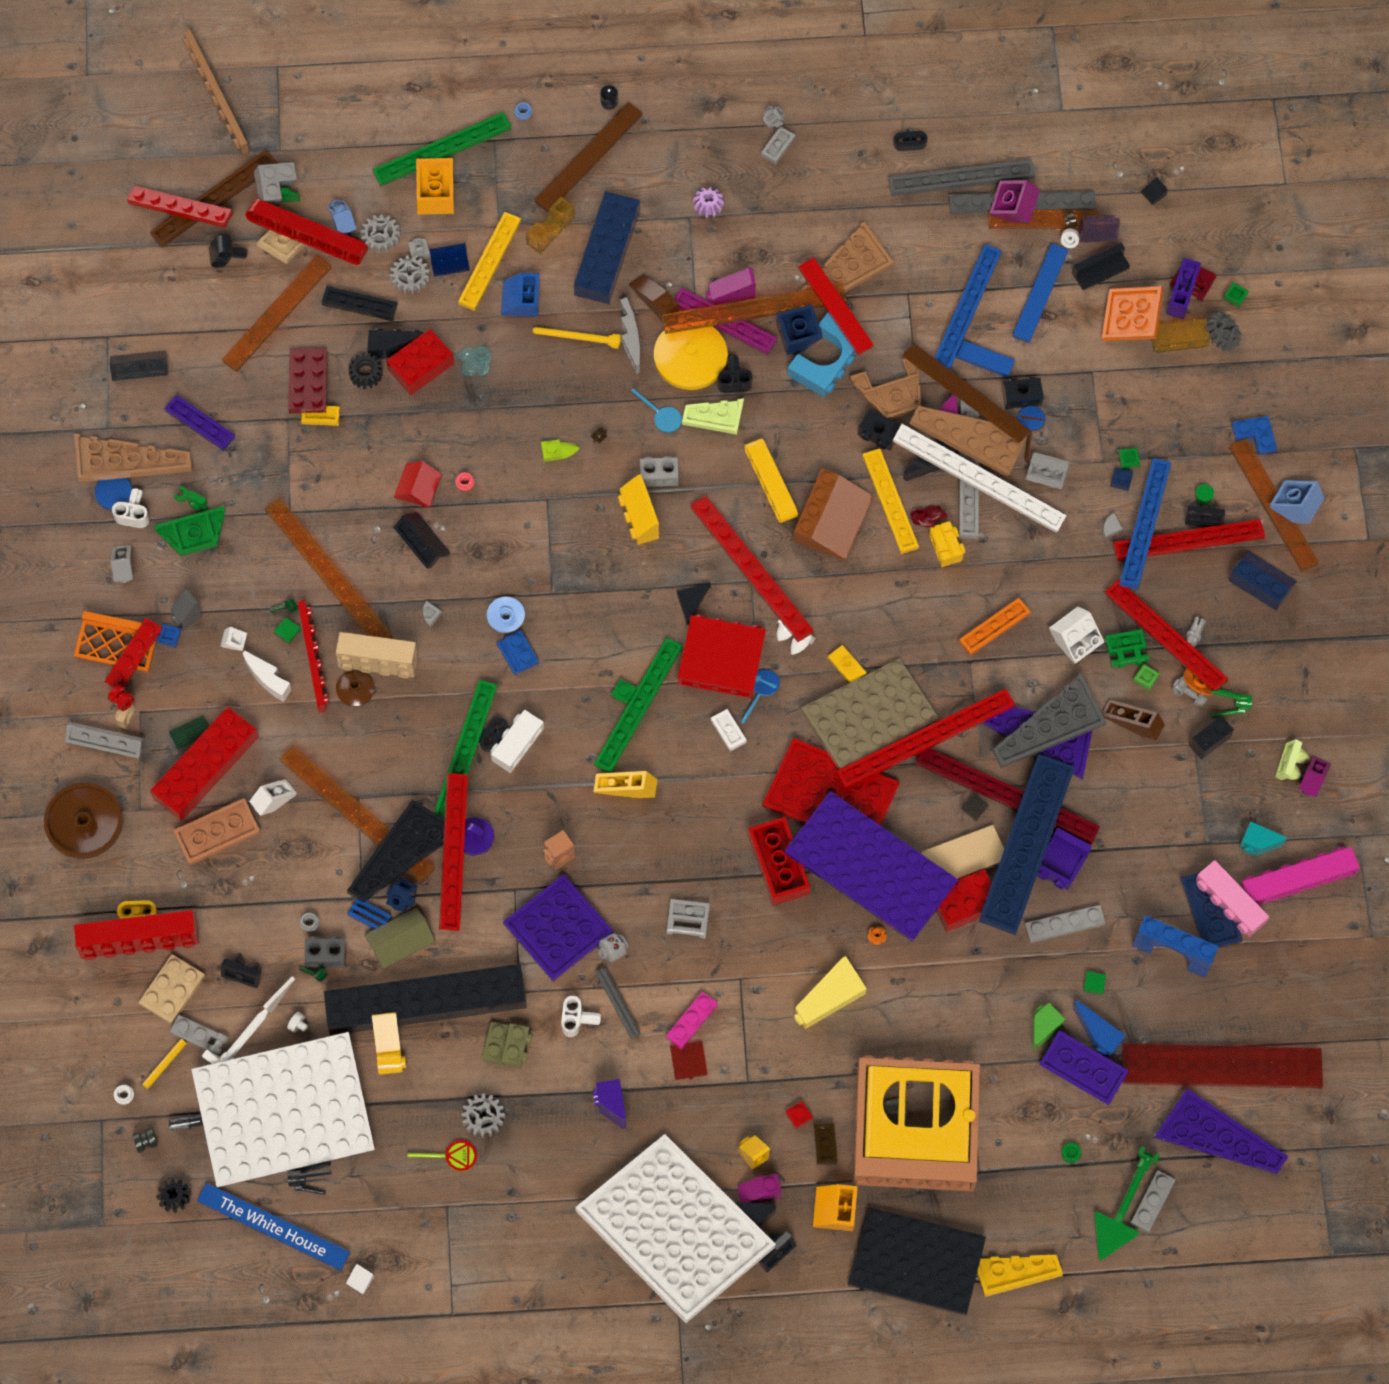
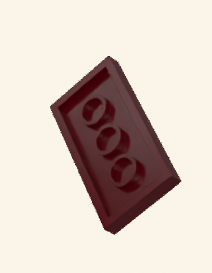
M327 348L290 349L289 414L326 413Z

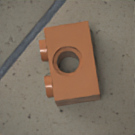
M564 830L544 842L543 853L545 856L543 858L549 867L552 865L557 870L575 858L574 844Z

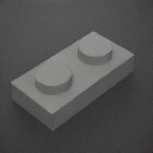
M780 126L761 152V157L776 165L794 141L795 134Z

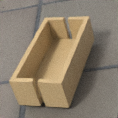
M340 632L336 649L338 666L346 671L355 669L363 673L377 672L383 676H390L392 674L404 679L414 677L418 659L416 642Z

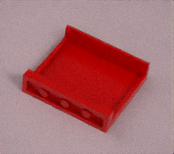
M691 615L677 685L753 699L766 629L758 625L746 626L741 622H725L721 618L709 619L704 615Z

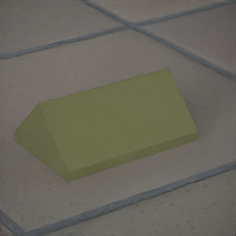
M417 907L364 935L382 969L435 942L425 918Z

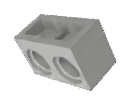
M645 457L640 459V474L645 486H678L677 457ZM666 468H670V469H672L673 471H671V472H666V471H664V470H665ZM652 469L654 472L647 473L646 470Z

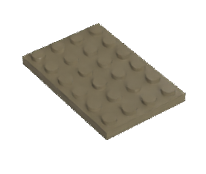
M900 658L801 708L802 714L838 770L939 721V717Z

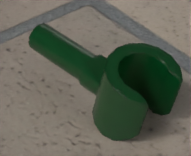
M288 599L282 605L270 607V610L274 612L287 608L292 613L298 610V606L293 599Z
M303 966L299 968V971L310 974L319 982H322L328 975L321 967L316 972Z

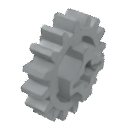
M383 214L380 215V218L373 215V220L368 218L367 224H362L363 230H360L361 240L368 248L371 247V252L378 249V253H381V250L384 249L387 253L388 248L394 249V243L398 244V238H401L399 225H396V220L390 221V216H387L385 219Z
M406 255V260L400 257V263H393L394 268H390V280L393 287L397 286L398 292L403 289L404 294L410 291L413 295L414 290L421 292L420 287L426 288V282L430 281V271L427 263L423 264L422 258L417 261L416 256L409 259V256Z
M482 1093L481 1098L474 1095V1101L467 1100L469 1106L463 1105V1110L465 1111V1113H461V1117L465 1119L462 1121L463 1126L469 1125L467 1132L473 1130L475 1137L478 1133H481L482 1138H484L485 1133H488L491 1137L493 1130L497 1133L499 1132L498 1125H504L503 1121L500 1120L505 1118V1114L500 1113L504 1110V1107L498 1106L500 1103L498 1099L493 1101V1095H490L489 1098L485 1097V1093ZM491 1107L495 1109L497 1116L491 1113ZM486 1113L487 1117L484 1116L483 1119H480V1115ZM470 1115L475 1118V1125L471 1122Z

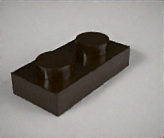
M834 1123L814 1124L817 1165L837 1164Z

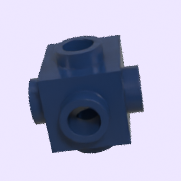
M402 877L399 878L388 889L386 895L389 897L386 904L390 905L394 910L404 912L408 907L411 908L416 901L414 895L418 886Z

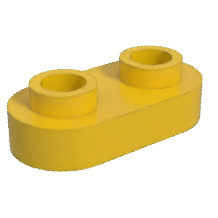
M124 901L117 907V914L120 919L146 916L144 914L146 910L151 911L148 915L157 914V908L151 901ZM130 910V915H125V911Z

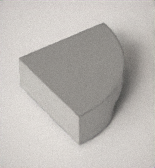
M1114 513L1104 523V538L1122 532V527Z
M426 601L423 607V617L426 624L431 628L441 616L442 611Z

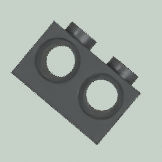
M337 936L330 937V939H322L321 937L305 939L304 963L306 968L346 967L345 939ZM318 948L320 952L317 955H313L310 953L311 950ZM334 948L340 949V952L336 955L330 953Z

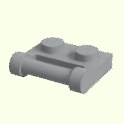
M671 899L667 935L675 933L700 936L701 939H706L710 903ZM674 921L701 924V929L674 926Z

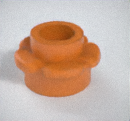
M874 926L869 929L867 937L871 943L880 945L886 941L887 934L883 927Z

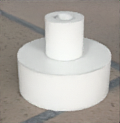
M1071 228L1064 230L1061 235L1062 245L1066 248L1076 247L1079 243V233Z
M296 1012L289 1021L287 1028L294 1033L298 1029L305 1032L308 1028V1025L304 1023L305 1016L300 1012Z

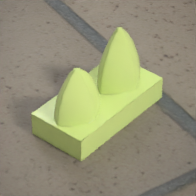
M1295 739L1286 743L1276 772V778L1280 780L1286 778L1296 780L1302 777L1299 768L1295 765L1296 762L1302 764L1311 762L1308 754L1301 748L1302 742Z

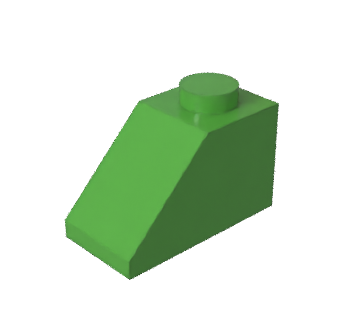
M1050 1003L1045 1006L1041 1005L1034 1011L1032 1048L1034 1050L1038 1049L1060 1029L1066 1020Z

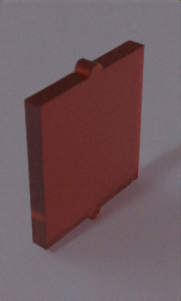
M702 1041L687 1043L682 1050L676 1045L670 1046L675 1080L687 1078L693 1080L694 1077L708 1076Z

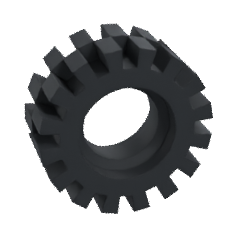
M361 353V357L357 354L355 355L356 359L352 358L351 363H349L350 380H352L354 385L357 384L358 388L363 386V389H366V386H369L371 389L373 388L372 384L377 386L378 381L380 382L382 380L381 376H383L380 360L375 355L372 357L371 353H368L367 356H365V353ZM363 366H370L373 369L372 373L368 376H362L358 371Z

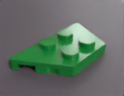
M221 506L154 525V529L181 557L218 547L226 512L225 507Z

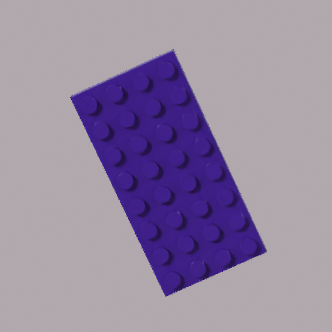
M831 791L784 852L911 942L916 939L958 882L956 877Z

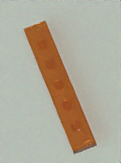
M988 210V228L1069 229L1063 218L1067 217L1066 213L1073 212L1078 224L1073 229H1098V210H1034L1030 223H1014L990 215V210Z

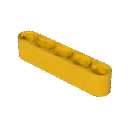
M760 438L745 444L744 448L747 457L779 523L798 517L795 504L764 440Z

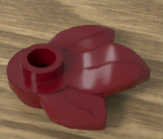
M933 505L914 510L910 514V518L915 525L933 528L936 520L948 518V515L940 506Z

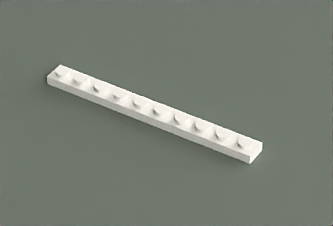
M903 424L892 441L1055 533L1058 532L1066 517L1065 514Z

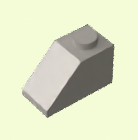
M132 545L112 548L111 566L114 582L127 583L133 580Z

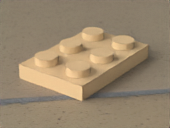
M171 954L138 1003L172 1025L204 979L205 974Z

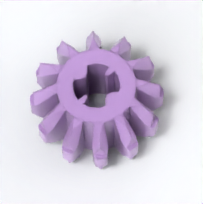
M711 186L708 190L703 187L701 192L697 191L696 197L693 198L695 211H698L700 216L705 214L706 218L709 215L715 217L716 213H720L724 206L723 195L719 194L718 189L712 191Z

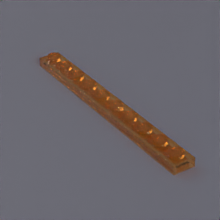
M843 284L833 285L846 303ZM809 289L662 314V322L665 334L775 316L777 313L812 305L813 309L824 306L814 291Z
M279 498L265 508L266 513L367 636L392 639L393 635L282 499Z
M292 746L280 758L282 764L377 846L381 844L390 829L297 748ZM423 859L407 872L422 884L435 869Z

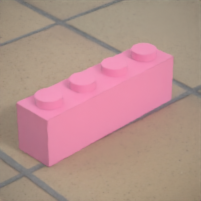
M1215 860L1197 875L1195 881L1198 888L1203 892H1207L1211 901L1224 910L1225 916L1237 924V928L1241 933L1247 934L1250 937L1266 924L1269 916Z

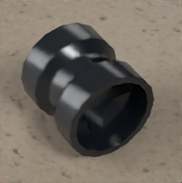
M612 85L604 86L600 91L601 106L604 109L612 110L618 105V90Z

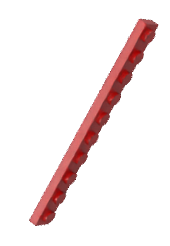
M705 495L691 504V510L794 639L800 642L814 633L813 628Z
M1004 689L837 770L836 774L846 790L1014 708L1015 703L1007 689Z

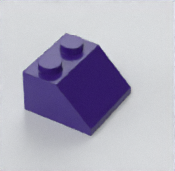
M620 1079L597 1082L596 1089H593L595 1107L599 1106V1112L622 1129L626 1128Z

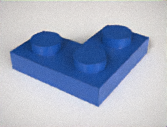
M1269 416L1232 422L1231 427L1235 442L1254 439L1258 455L1277 451Z

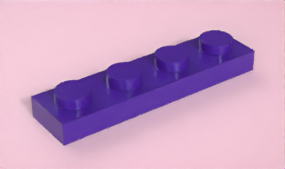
M177 395L164 408L165 412L222 451L235 439V434Z

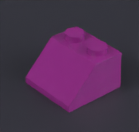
M1028 180L1000 181L989 214L1014 223H1030L1040 189Z

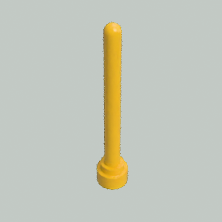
M534 327L532 330L534 334L605 343L614 349H619L621 334L614 333L608 337L542 327Z

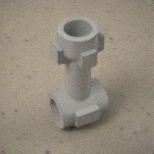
M1184 677L1177 679L1173 684L1172 691L1176 695L1181 696L1185 693L1195 700L1194 704L1203 707L1208 700L1206 695L1199 694L1188 687Z

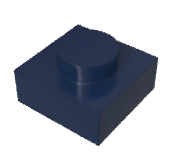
M1115 467L1110 487L1129 491L1133 471Z

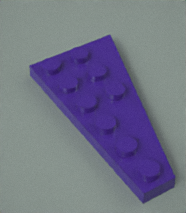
M1186 1089L1154 1136L1158 1140L1274 1174L1279 1172L1288 1158L1286 1154L1188 1089Z

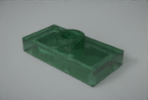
M204 715L169 731V734L177 750L195 742L209 725Z

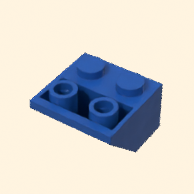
M520 273L503 281L501 315L538 317L540 274Z

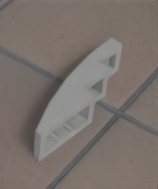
M626 297L620 300V309L624 317H621V327L625 333L621 336V343L635 373L638 374L640 373L639 335L634 313Z

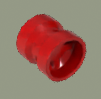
M120 684L116 685L107 697L110 702L116 703L117 708L121 711L129 709L135 700V697L131 693H127Z

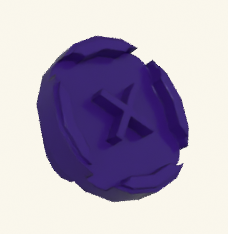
M478 817L466 819L464 853L478 856L488 852L494 842V831L491 825L486 820Z

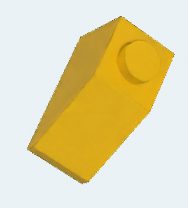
M754 1135L752 1138L746 1137L740 1142L738 1152L750 1168L755 1170L769 1159L770 1148Z

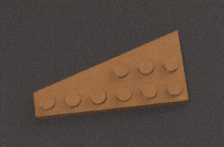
M922 406L916 408L909 423L1005 477L1010 475L1026 440L1025 438L1018 443L990 421Z
M74 433L78 482L192 472L190 452L174 449L160 450L156 449L155 446H148L147 448L141 447L136 443L112 439L104 441L98 440V437L91 436L86 438L81 437V434Z

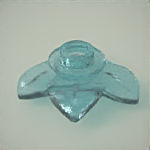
M468 347L457 353L456 357L464 362L461 368L462 375L471 376L477 373L480 377H484L489 372V361L491 359L489 349L485 347H478L476 349Z

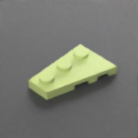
M744 398L730 402L725 400L713 404L707 402L686 405L682 425L737 435Z

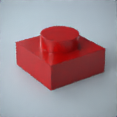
M803 1101L785 1111L795 1129L813 1119Z

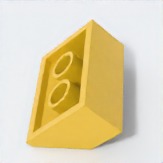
M640 474L620 488V496H617L620 507L624 506L625 512H623L625 521L630 523L631 529L629 531L631 538L636 540L637 545L659 539V522Z

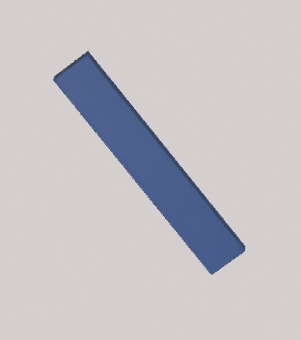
M1051 243L1013 333L1014 338L1030 343L1069 249Z

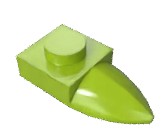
M559 439L541 442L544 462L568 458L580 449L575 444L560 442Z

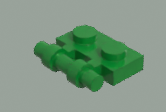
M1142 629L1105 636L1108 655L1117 656V659L1110 660L1112 668H1124L1130 664L1141 665L1142 662L1149 661L1148 654L1141 655L1140 650H1145L1147 647ZM1133 652L1134 656L1124 658L1123 653Z

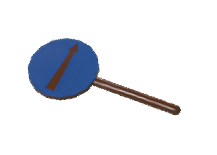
M1034 406L1023 408L1018 415V421L1031 430L1027 437L1025 462H1028L1032 431L1041 429L1046 421L1044 412Z

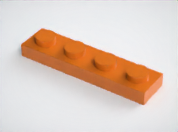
M1017 598L960 638L959 643L972 656L1029 616L1031 611L1020 598Z

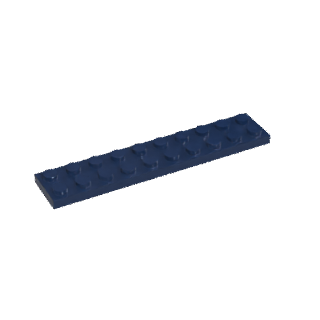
M1038 754L978 922L1016 935L1075 767Z

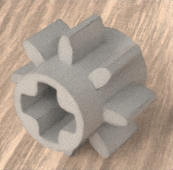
M771 105L765 109L763 120L768 127L775 126L778 129L784 124L785 113L779 106L773 108Z

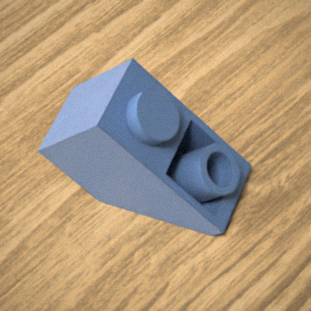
M335 200L331 202V205L327 206L336 231L345 234L357 230L351 210L344 200Z

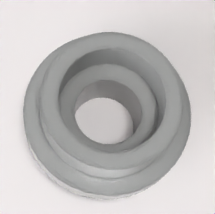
M305 913L300 918V926L306 932H313L319 927V918L314 913ZM312 920L313 924L309 926L306 922Z

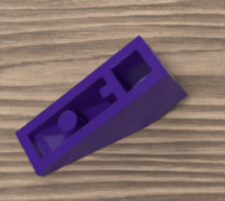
M1183 258L1169 302L1167 315L1180 319L1185 318L1200 269V262Z

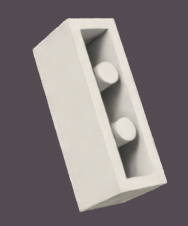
M526 710L522 714H518L513 720V726L510 729H506L503 733L501 742L493 746L490 752L492 761L511 773L543 731L544 722Z

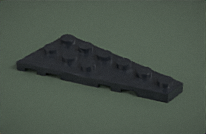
M412 799L347 889V893L364 903L443 846L445 819Z

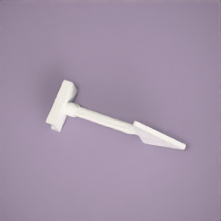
M292 976L264 1004L263 1007L265 1009L254 1018L227 1052H224L219 1057L206 1050L202 1057L211 1064L234 1059L233 1057L265 1020L268 1012H273L295 978Z

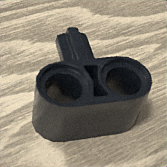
M229 235L217 236L208 248L210 264L214 268L226 266L231 258L245 259L248 253L245 248L232 247V240Z
M731 355L728 357V370L721 371L718 374V390L722 393L748 392L752 388L753 375L747 369H739L738 356ZM746 379L748 382H741L740 380ZM723 380H728L729 383L725 384V383H722V381H723Z

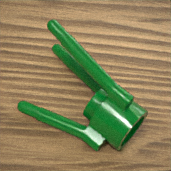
M1222 689L1212 691L1214 695L1235 699L1234 706L1238 707L1236 710L1211 714L1212 718L1232 714H1245V710H1251L1252 695L1239 694Z

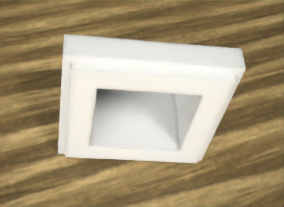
M231 626L224 630L221 647L243 651L247 633Z
M356 1264L346 1284L364 1294L374 1279V1275Z

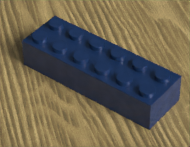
M605 191L574 283V296L610 305L640 213V200Z

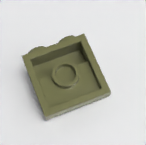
M491 1022L482 1061L521 1069L522 1063L526 1064L528 1052H525L527 1044L530 1045L532 1040V1033H530L529 1027L511 1023L510 1025Z

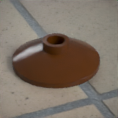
M359 670L346 672L339 678L336 685V692L340 701L351 707L362 706L369 702L375 689L372 678L367 673ZM352 684H358L357 688H352L351 686Z

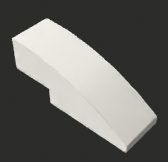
M244 651V660L255 679L270 694L284 702L292 690L290 683L278 677L277 667Z

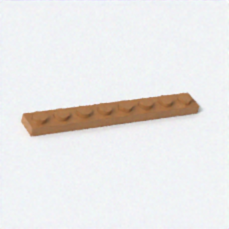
M191 30L184 31V46L186 50L190 49L191 60L193 64L197 63L198 74L200 78L204 77L206 81L204 82L207 92L211 91L213 95L211 96L214 106L219 107L218 113L221 120H225L227 123L225 127L228 134H232L234 137L232 140L235 148L240 149L242 155L248 153L247 141Z

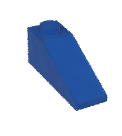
M1077 1000L1073 1010L1091 1044L1096 1049V1052L1110 1059L1124 1041L1126 1035Z

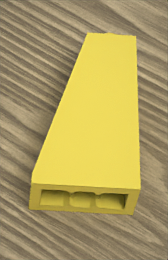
M846 956L795 1007L794 1018L799 1026L803 1025L807 1029L866 994L867 988Z

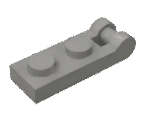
M178 1015L170 1030L171 1035L205 1051L208 1050L217 1056L222 1051V1045L228 1040L227 1036ZM211 1039L216 1040L214 1045L209 1044Z

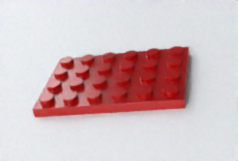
M793 738L762 807L806 824L831 791L881 826L900 782L878 773L845 790L836 774L838 768L827 751Z

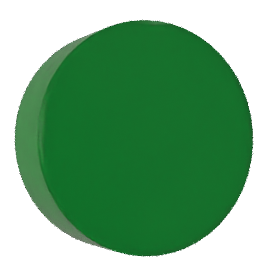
M1207 484L1199 485L1195 492L1196 500L1202 504L1210 503L1214 497V489Z
M1073 1142L1065 1144L1061 1150L1062 1159L1069 1164L1078 1162L1082 1154L1080 1146Z

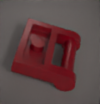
M1200 267L1194 286L1202 289V291L1193 288L1192 295L1197 297V300L1203 302L1217 275ZM1180 268L1169 285L1172 288L1175 286Z

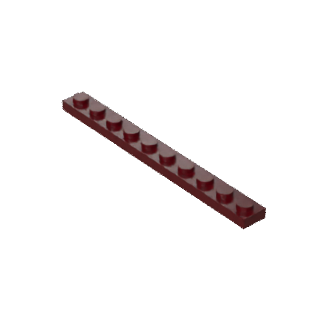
M932 749L921 752L915 765L1013 810L1018 811L1024 791ZM1060 808L1054 828H1060L1092 845L1100 826Z

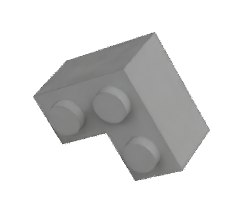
M294 162L258 165L254 171L258 199L272 205H278L282 200L280 187L292 186L297 180Z

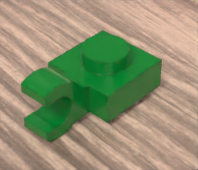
M182 486L179 487V490L184 494L182 496L174 495V499L177 502L188 501L189 506L196 511H206L209 507L206 498L191 490L189 492Z

